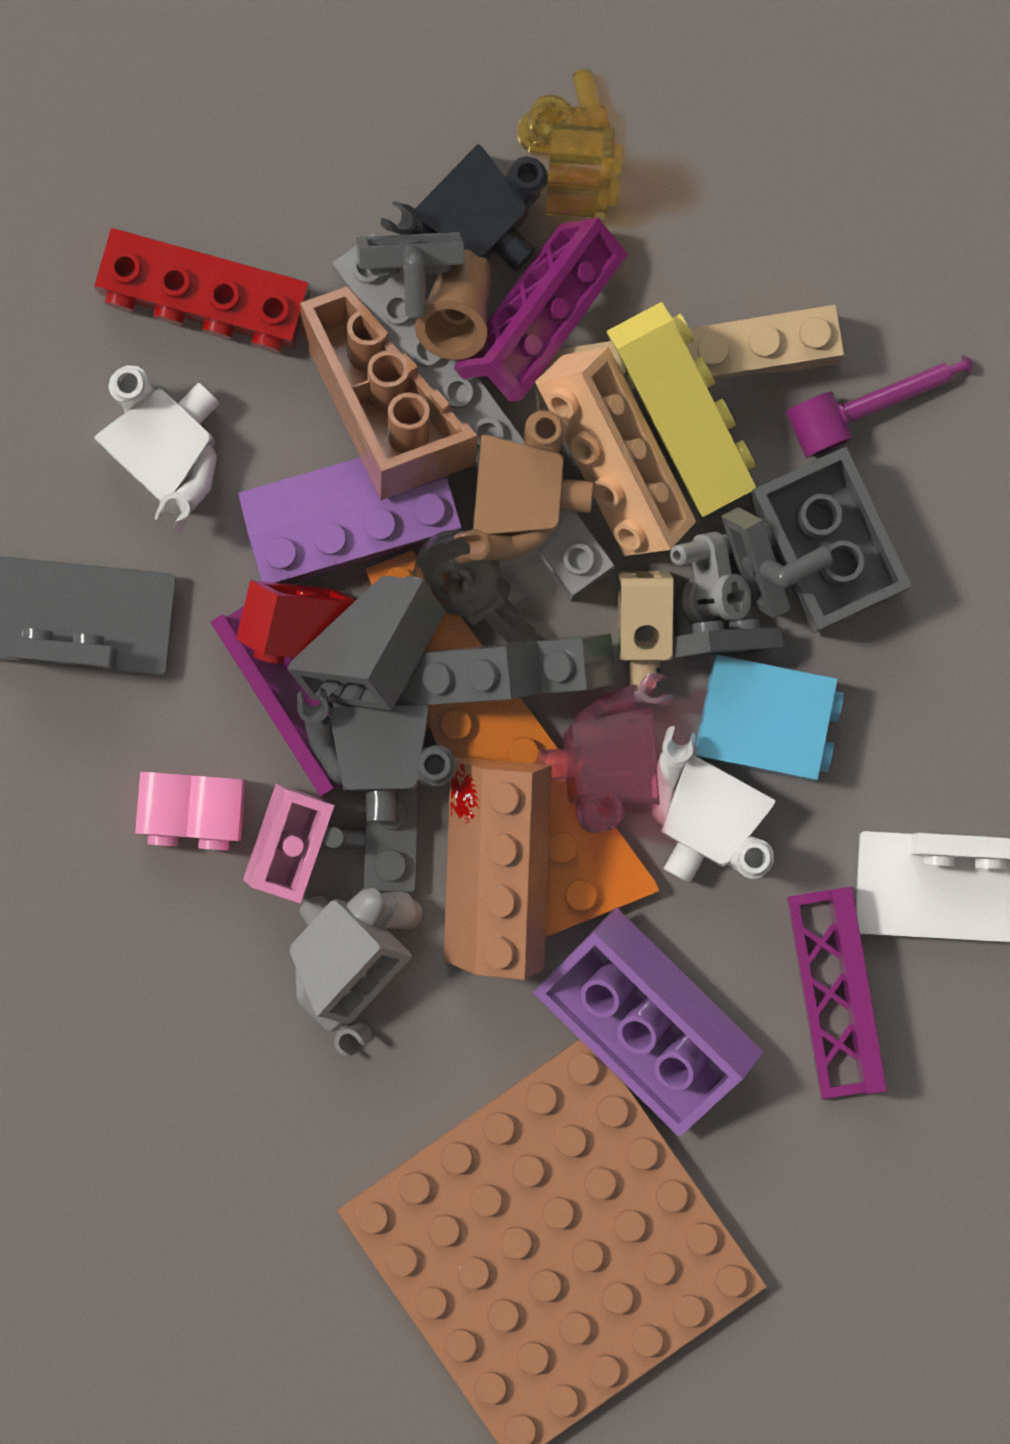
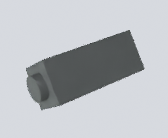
M382 575L291 661L287 669L311 700L321 701L319 688H323L328 694V702L392 711L446 611L434 596L431 586L424 580L415 576L402 578Z

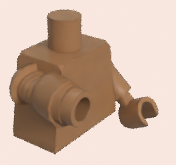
M544 410L530 415L525 425L523 444L489 435H481L473 530L458 533L454 536V539L462 538L468 541L470 554L456 557L458 563L466 564L478 560H517L544 546L550 534L557 533L559 510L590 513L593 482L562 479L564 456L560 454L566 434V424L560 415Z

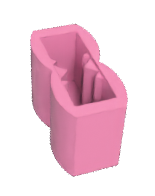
M140 772L135 833L148 834L147 844L178 847V837L199 838L198 848L229 850V841H242L246 780Z

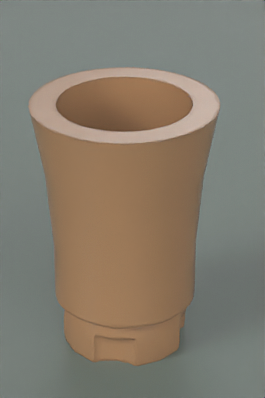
M464 249V264H454L451 271L436 274L433 288L426 302L427 315L417 317L415 322V332L419 342L432 354L444 359L461 360L477 354L485 345L487 339V305L492 285L491 267L486 258L475 255L472 250Z

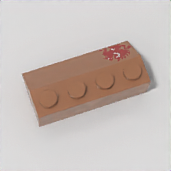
M454 757L456 770L450 780L444 961L474 975L526 980L544 969L552 765Z

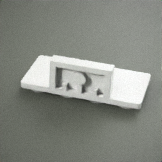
M861 832L859 834L855 905L860 934L1010 942V838L930 833Z

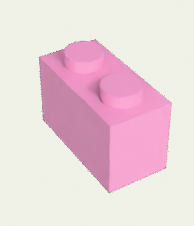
M276 783L243 881L254 889L301 904L334 805L325 799Z

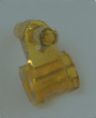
M587 68L579 69L572 75L579 106L571 107L565 99L557 95H544L538 98L531 106L529 112L519 121L516 130L517 139L527 152L537 156H544L553 152L565 137L586 135L593 167L597 170L607 169L612 166L613 159L606 134V129L610 126L604 104H599L592 71Z

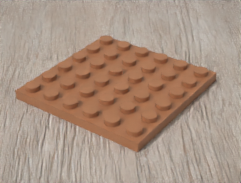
M580 1039L336 1210L498 1444H546L767 1287L625 1083Z

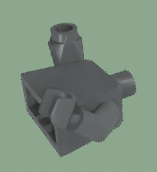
M319 688L321 702L316 706H308L303 702L302 692L297 694L298 713L305 721L304 724L311 753L331 782L343 785L346 793H366V822H397V792L418 791L419 786H443L452 779L456 765L455 758L450 750L438 745L425 748L430 719L428 705L394 706L392 711L361 706L329 707L326 690Z

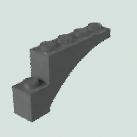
M611 633L424 651L395 706L505 700L541 693L582 691L616 685ZM333 703V707H359L354 705Z

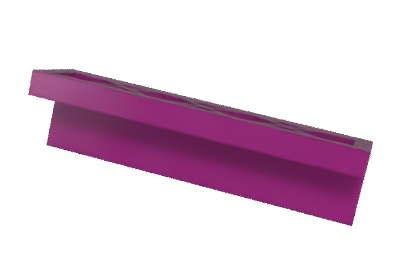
M599 217L559 224L488 320L487 339L483 348L477 354L459 360L453 369L462 379L488 376L508 401H518L525 397L628 255Z
M244 606L227 617L224 614L220 615L210 622L316 791L320 797L325 798L343 785L331 782L311 753L304 724L305 721L298 713L297 694L302 692L303 702L308 706H316L321 701L311 700L287 669L294 658L285 657L282 664L262 661L253 656L254 649L236 640Z
M852 886L788 896L787 902L821 1099L858 1093L868 1095L887 1091ZM829 900L832 922L822 937L819 938L803 927L800 905ZM833 931L837 950L826 943ZM805 936L816 943L809 955ZM821 948L839 959L841 972L829 989L812 978L810 964ZM842 982L845 1000L835 994V991ZM814 986L825 994L818 1005L816 1004ZM830 998L847 1009L849 1024L838 1039H835L820 1028L818 1015ZM850 1033L852 1035L854 1051L843 1044ZM822 1037L834 1044L826 1056ZM839 1049L856 1060L859 1082L830 1086L827 1065Z

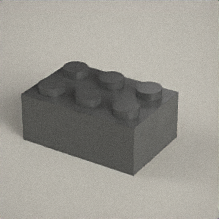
M847 446L753 489L748 496L758 518H763L774 534L775 544L772 548L781 565L785 566L821 546H825L832 556V565L791 585L813 634L897 596L912 587V583Z

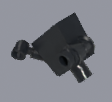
M477 144L415 209L405 203L392 202L394 206L401 210L402 219L398 225H395L389 219L381 218V226L387 231L400 235L459 232L465 250H472L475 255L487 260L496 252L511 268L517 271L536 251V248L517 229L528 218V208L535 203L541 191L546 187L548 173L545 166L537 158L523 156L513 162L505 177L484 148Z

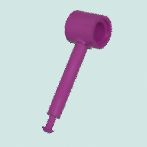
M962 355V361L950 366L942 363L842 405L836 400L833 391L826 392L793 406L786 411V414L804 456L808 459L852 440L853 437L849 430L850 423L952 382V376L965 370L970 374L973 363L970 358Z

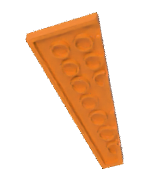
M413 550L365 569L371 586L382 575L402 578L415 576L431 586L434 596L446 613L425 651L482 646ZM521 697L505 700L428 705L430 709L428 726L435 743L438 746L449 749L454 757L552 765L545 938L612 911L616 907L619 908L659 891L653 877Z

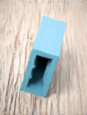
M715 655L712 661L694 755L703 760L808 781L818 780L819 771L828 773L833 754L834 743L826 741L829 721L838 722L841 713L844 693L835 691L838 679Z

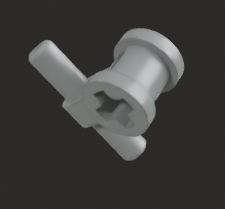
M718 532L700 534L695 536L692 542L676 545L670 551L671 560L675 565L681 566L693 563L695 578L690 579L686 583L683 590L682 603L685 614L694 623L709 622L714 620L715 617H722L727 621L741 620L749 612L751 606L750 588L741 575L731 574L728 554L733 552L727 534L721 535ZM734 593L736 595L735 598L727 599V594ZM707 599V604H698L697 601Z

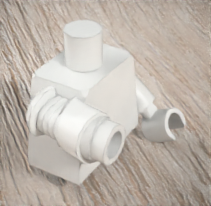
M126 365L117 369L110 377L108 387L110 394L123 407L125 413L101 430L94 439L160 501L155 514V520L158 521L160 516L165 513H171L177 517L172 531L179 533L182 531L189 513L211 491L217 462V455L213 449L215 440L200 424L220 402L198 382L177 404L161 388L155 390L140 367Z
M675 726L669 727L663 742V752L660 755L650 781L652 816L661 824L659 833L677 842L663 869L690 884L702 861L706 858L720 867H724L727 864L749 879L763 877L770 871L774 863V852L768 843L750 834L770 811L776 800L693 755L696 735L694 733L691 734L690 741L686 745L674 743L672 736Z

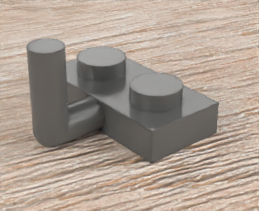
M459 232L356 237L357 260L360 269H369V273L372 275L389 276L400 273V267H404L405 312L407 317H423L427 315L425 272L444 273L451 271L454 264H464V243Z
M739 507L721 516L739 574L749 585L751 606L772 618L791 610L785 592L788 587L833 564L829 550L825 546H821L783 566L775 560L771 547L775 544L774 534L763 518H758Z
M682 598L673 600L677 636L673 637L674 658L683 657L690 660L707 656L749 654L783 648L781 627L760 628L759 619L729 622V630H724L723 621L694 623L685 614Z
M418 791L397 792V822H366V829L330 827L325 831L323 841L330 848L365 850L364 889L374 888L378 891L415 892Z

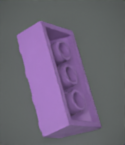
M361 458L238 493L260 577L265 582L293 584L451 538L455 534L462 533L446 476L380 500Z
M617 907L533 991V994L679 1137L746 1076L763 1053Z

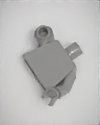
M368 888L361 890L349 902L339 899L328 902L324 896L317 895L307 899L299 909V914L306 923L307 928L290 947V955L296 967V999L300 1006L326 1032L332 1030L336 1034L334 1040L335 1048L342 1056H353L359 1051L358 1047L351 1041L349 1034L353 1035L364 1046L372 1041L373 1034L370 1027L364 1022L353 1020L412 958L410 952L387 930H411L417 927L422 919L423 912L420 903L413 900L404 891L380 894L378 890Z

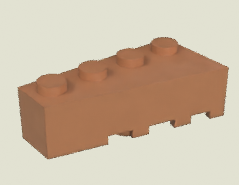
M348 286L300 303L302 338L380 500L476 465L478 435L467 423L462 424L450 410V403L438 389L434 391L418 373V366L406 352L402 354L388 338L386 329Z

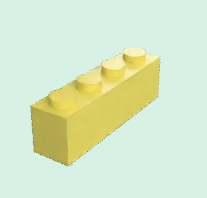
M660 302L607 330L606 332L701 516L704 517L755 489V483L749 473L750 470L757 467L743 440L736 444L734 443L728 430L735 427L736 423L722 398L716 402L713 401L708 387L716 384L702 356L693 360L686 345L695 340L682 315L679 313L671 317L663 303Z

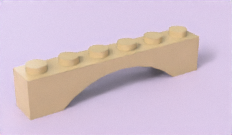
M836 304L689 328L695 341L686 345L693 360L702 356L714 379L754 374L785 373L839 364L844 356ZM611 341L559 349L538 377L539 379L562 355L609 346L632 394L637 393ZM534 383L538 411H550L536 383Z

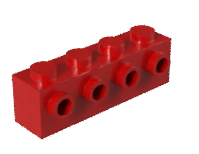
M115 228L110 229L94 284L99 295L105 296L104 304L110 307L133 312L135 305L154 310L153 317L160 321L182 326L184 319L202 323V331L210 335L231 339L233 332L253 337L251 342L253 346L276 353L281 352L282 346L295 349L301 328L300 303L307 301L311 292L309 283L306 281Z

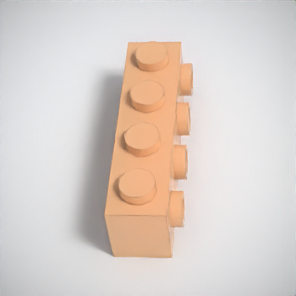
M609 346L562 355L535 383L549 410L560 415L565 422L566 434L564 440L585 481L593 482L592 494L623 555L628 556L671 550L696 523V520Z

